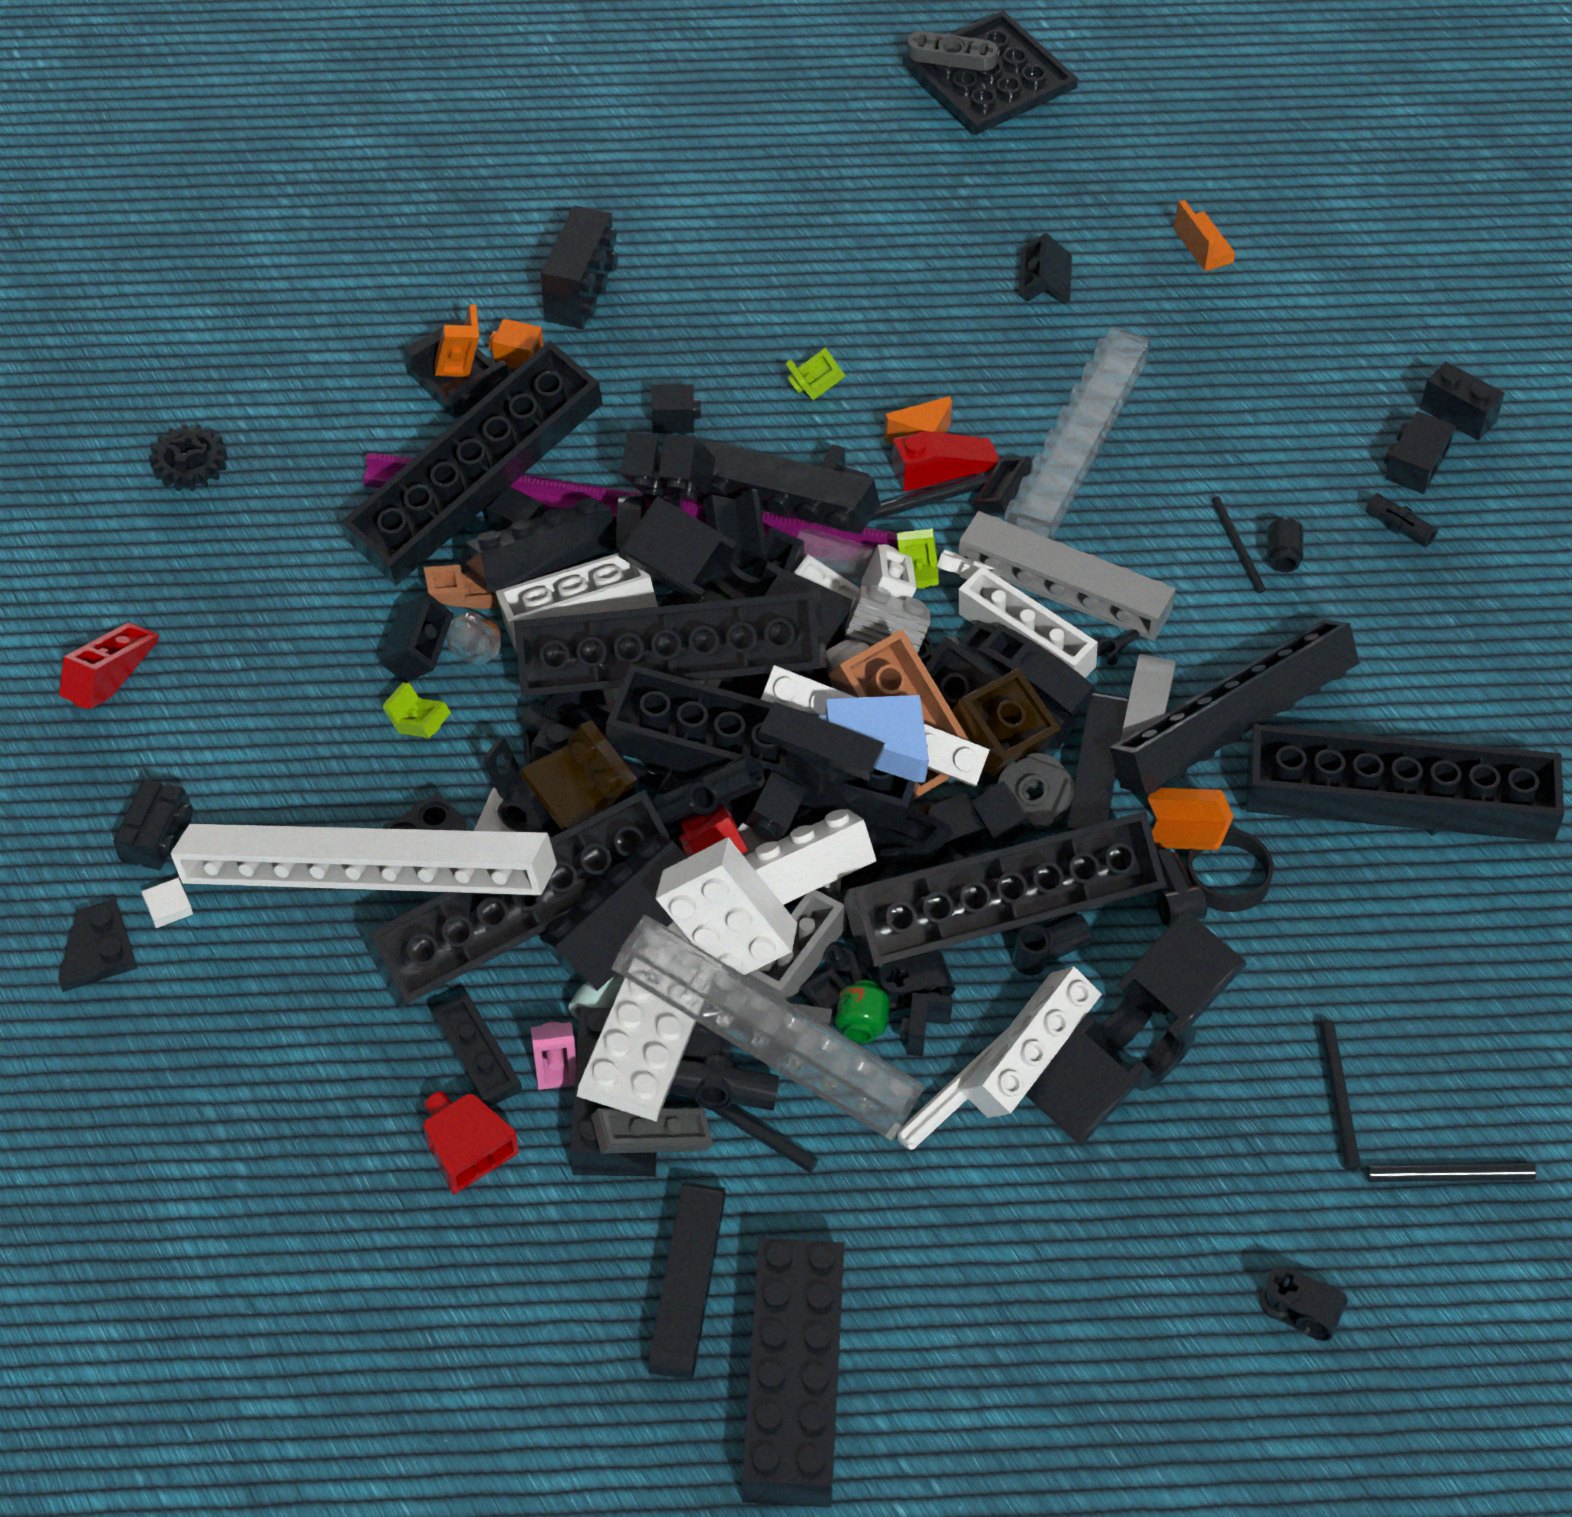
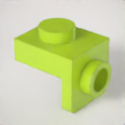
M826 347L800 367H797L791 359L786 362V365L792 372L787 377L799 394L805 390L812 400H815L846 377Z
M926 529L897 533L899 552L912 556L916 588L923 589L938 585L939 567H937L938 557L934 530Z
M404 682L383 704L384 711L399 734L430 738L440 729L441 724L451 714L445 702L421 699L411 684Z

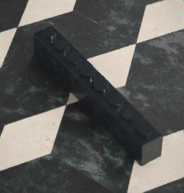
M1327 619L1321 620L1109 747L1120 787L1138 792L1140 795L1152 794L1158 791L1163 783L1187 773L1188 768L1199 761L1212 758L1217 750L1241 740L1242 735L1252 730L1254 724L1266 725L1268 719L1279 712L1292 709L1297 701L1318 693L1321 687L1328 682L1344 677L1346 671L1360 663L1350 623Z

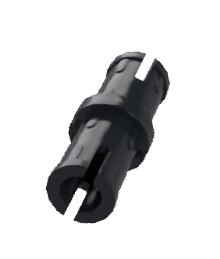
M1376 493L1366 507L1367 513L1389 524L1393 532L1397 534L1402 532L1426 548L1433 542L1438 533L1437 527L1415 516L1411 508L1407 506L1402 508L1383 497L1380 493Z

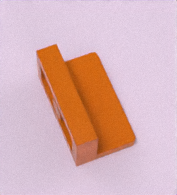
M1185 200L1179 201L1174 231L1204 272L1234 263L1235 252L1204 211L1195 214Z
M469 304L464 326H443L434 363L435 376L469 377L479 341L477 305Z
M1160 788L1158 791L1149 794L1147 798L1157 818L1152 830L1156 848L1218 850L1234 817L1222 790Z

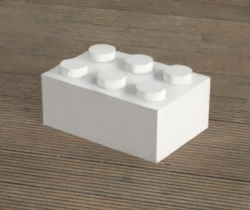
M729 837L663 870L655 899L725 984L792 952L798 923Z

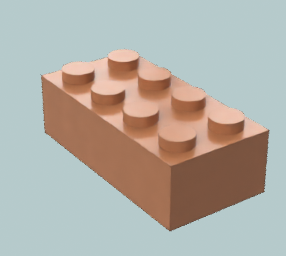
M903 629L844 661L829 673L830 678L839 691L857 698L920 695L924 724L969 741ZM927 769L926 780L919 783L915 799L949 780L950 777Z

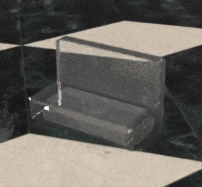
M810 528L800 530L797 537L804 540V559L809 554L842 577L861 583L876 550L874 547Z

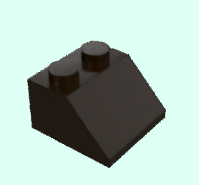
M1020 668L962 697L952 709L954 716L969 741L990 749L982 769L988 779L1003 772L1013 761L1017 763L1021 759L1026 758V755L1034 752L1061 731V727Z

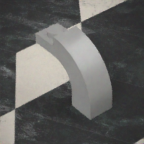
M1139 654L1121 740L1166 714L1176 661Z

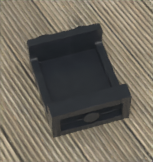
M458 318L447 325L464 326V322ZM442 327L404 348L406 370L455 419L468 412L509 376L508 365L503 360L494 364L483 352L476 348L469 377L435 376L434 363L443 330Z

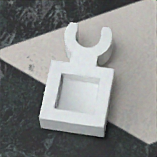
M946 549L941 553L937 567L960 574L959 577L967 580L981 566L998 577L1002 573L1001 569H996L970 557L966 559Z

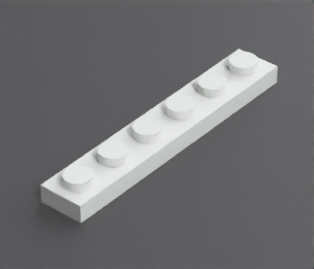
M774 665L761 700L772 703L775 701L797 710L815 715H824L826 699L857 697ZM924 724L929 757L927 769L975 787L990 749Z

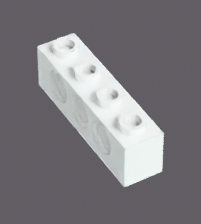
M1075 966L1050 973L960 1091L987 1118L1011 1114L1102 994Z

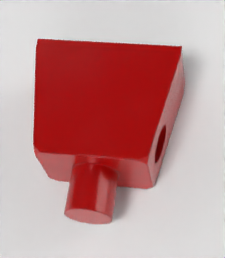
M439 1091L426 1100L424 1107L431 1117L422 1124L425 1141L453 1195L519 1154L517 1134L514 1129L474 1094H467L453 1103L445 1092Z

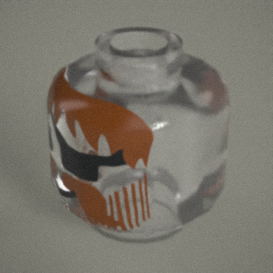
M467 612L456 617L451 622L447 632V644L452 654L474 666H479L491 661L500 650L501 631L492 621L475 612Z

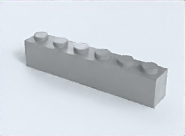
M978 511L959 541L960 556L966 559L970 557L996 569H1001L1000 578L1004 581L1130 632L1135 629L1139 632L1140 636L1153 641L1156 640L1173 609L1176 588L1135 573L1128 568L1102 560L1095 555L1069 547L1062 542H1056L1036 534L1029 529H1023L1005 522L996 516H990Z

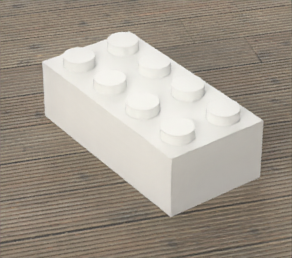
M619 553L507 587L495 591L506 630L517 653L514 621L658 607L650 575L618 557Z

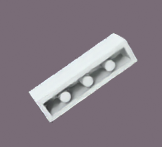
M983 566L959 588V615L974 625L979 620L995 628L1003 624L1042 646L1084 678L1096 668L1097 641Z
M849 809L832 811L825 816L824 820L811 826L798 827L790 833V836L777 842L763 843L756 848L755 852L744 856L782 905L877 861L864 819Z

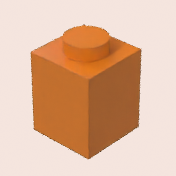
M503 319L498 331L492 332L489 341V350L493 351L494 364L503 360L508 365V369L511 370L519 368L544 346L542 327Z

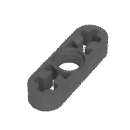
M918 31L908 37L907 54L910 59L917 62L987 71L994 68L997 64L998 47L989 40ZM947 49H956V50H959L960 52H958V53H949V52H946L945 50H947Z

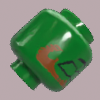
M859 980L854 985L843 988L837 1001L836 1027L847 1040L852 1042L870 1043L874 1041L887 1028L890 1008L888 995L879 989L876 983L868 980Z

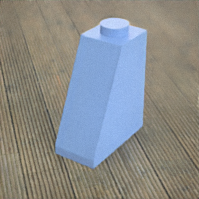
M920 695L826 699L825 714L818 715V718L885 743L884 751L875 769L914 782H925L929 757Z

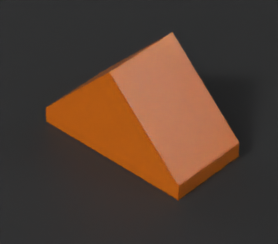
M950 396L885 414L884 438L886 442L893 444V439L924 431L946 433L951 425L952 400Z

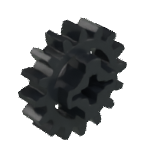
M187 424L182 426V431L176 432V430L171 428L169 429V437L159 435L157 437L159 445H151L152 455L149 456V460L156 480L162 479L164 487L174 483L176 491H180L183 486H189L190 491H195L196 484H201L206 488L209 486L207 481L209 478L219 480V471H225L227 468L225 460H228L226 446L223 444L222 437H215L214 430L211 428L203 432L201 425H197L194 430H189Z

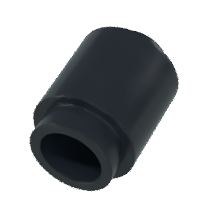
M1289 517L1279 518L1270 523L1267 528V559L1274 570L1278 572H1292L1300 566V562L1303 560V526L1298 521Z

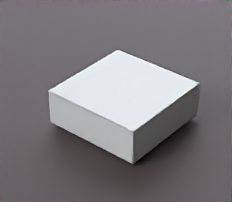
M179 877L141 891L156 928L193 915L191 905Z

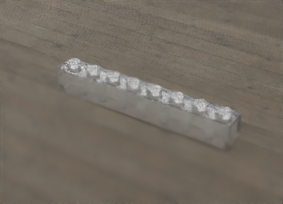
M1111 327L1106 338L1099 339L1094 353V360L1087 361L1083 370L1081 384L1075 383L1071 391L1069 406L1063 405L1057 419L1058 426L1056 429L1051 428L1044 443L1045 449L1043 453L1037 452L1032 463V473L1030 477H1023L1018 490L1019 497L1016 501H1010L1005 513V520L1023 529H1029L1036 534L1051 540L1053 539L1147 363L1150 338Z
M644 915L625 941L612 967V970L893 1141L925 1088V1085L887 1063L647 915Z

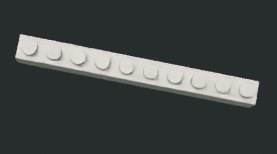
M189 824L170 853L183 884L542 895L557 865L548 833Z

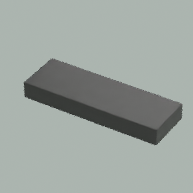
M703 1107L662 1108L657 1122L618 1109H597L591 1115L601 1154L707 1151L714 1145Z

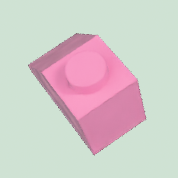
M548 1022L542 1026L531 1027L538 1090L575 1085L576 1052L572 1023Z

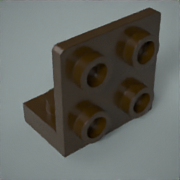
M592 720L580 725L567 746L523 767L520 771V776L562 831L623 801L638 780Z

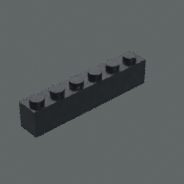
M697 438L716 457L710 496L716 495L735 499L749 489H754L758 491L762 511L857 534L863 532L881 505L874 479Z

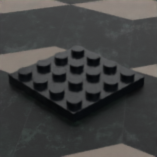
M1004 10L949 34L989 40L995 43L998 47L997 64L990 70L980 71L917 62L910 59L908 54L903 55L902 65L975 135L1076 89L1078 85V78ZM947 49V50H945L946 52H949V53H958V52H960L959 50H956V49Z

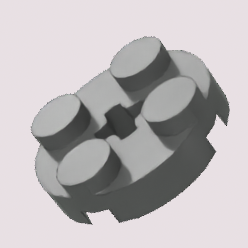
M1042 753L1026 755L1028 758L1021 759L1017 763L1013 761L1001 773L997 784L1004 781L1013 791L1036 827L1033 831L1041 829L1052 830L1057 827L1059 821L1066 816L1071 808L1074 796V780L1064 766L1054 757ZM1038 783L1042 784L1043 795L1031 801V796L1027 793L1028 788H1035Z

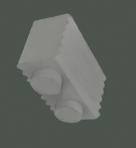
M862 585L846 621L845 636L874 645L903 629L918 653L931 622L930 609L923 602L915 598L902 600L895 598L883 587L872 585L870 588H867L865 585Z

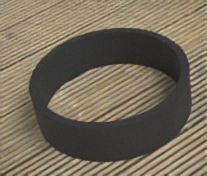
M1228 829L1221 846H1234L1248 851L1259 860L1265 870V882L1255 891L1244 895H1224L1206 887L1196 876L1192 864L1194 859L1204 850L1190 849L1186 872L1192 885H1199L1202 888L1208 907L1224 912H1240L1258 905L1267 895L1273 876L1274 863L1267 847L1253 835L1236 829Z

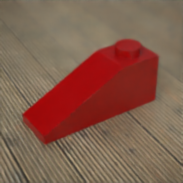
M924 431L893 439L892 470L903 492L994 470L1000 460L989 438Z
M127 622L64 656L59 696L72 701L80 708L89 709L111 698L159 640V634Z

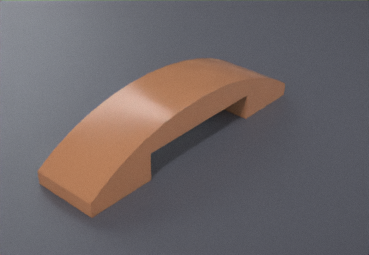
M460 565L424 567L427 593L441 604L472 609L500 608L495 591L491 593L486 592L462 574ZM566 566V567H563V568L554 570V571H552V572H549V573H546V574H543V575H540V576H537V577L528 579V580L523 581V582H527V581H530V580H533V579H536V578H539V577H542V576H546V575H549V574H552V573H555V572H558V571H562V570L568 569V568H570V567H569V566Z

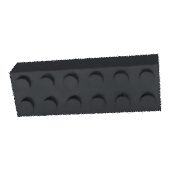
M759 1238L742 1474V1503L830 1508L832 1506L845 1242Z

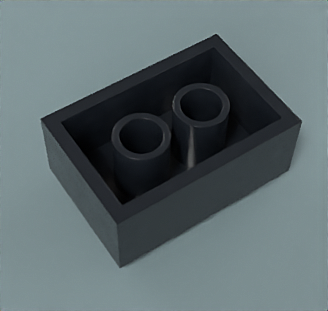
M576 205L573 206L541 271L545 322L583 330L588 318L594 316L598 296L605 293L608 275L616 270L618 263V253L614 252L617 229L613 228L612 213Z

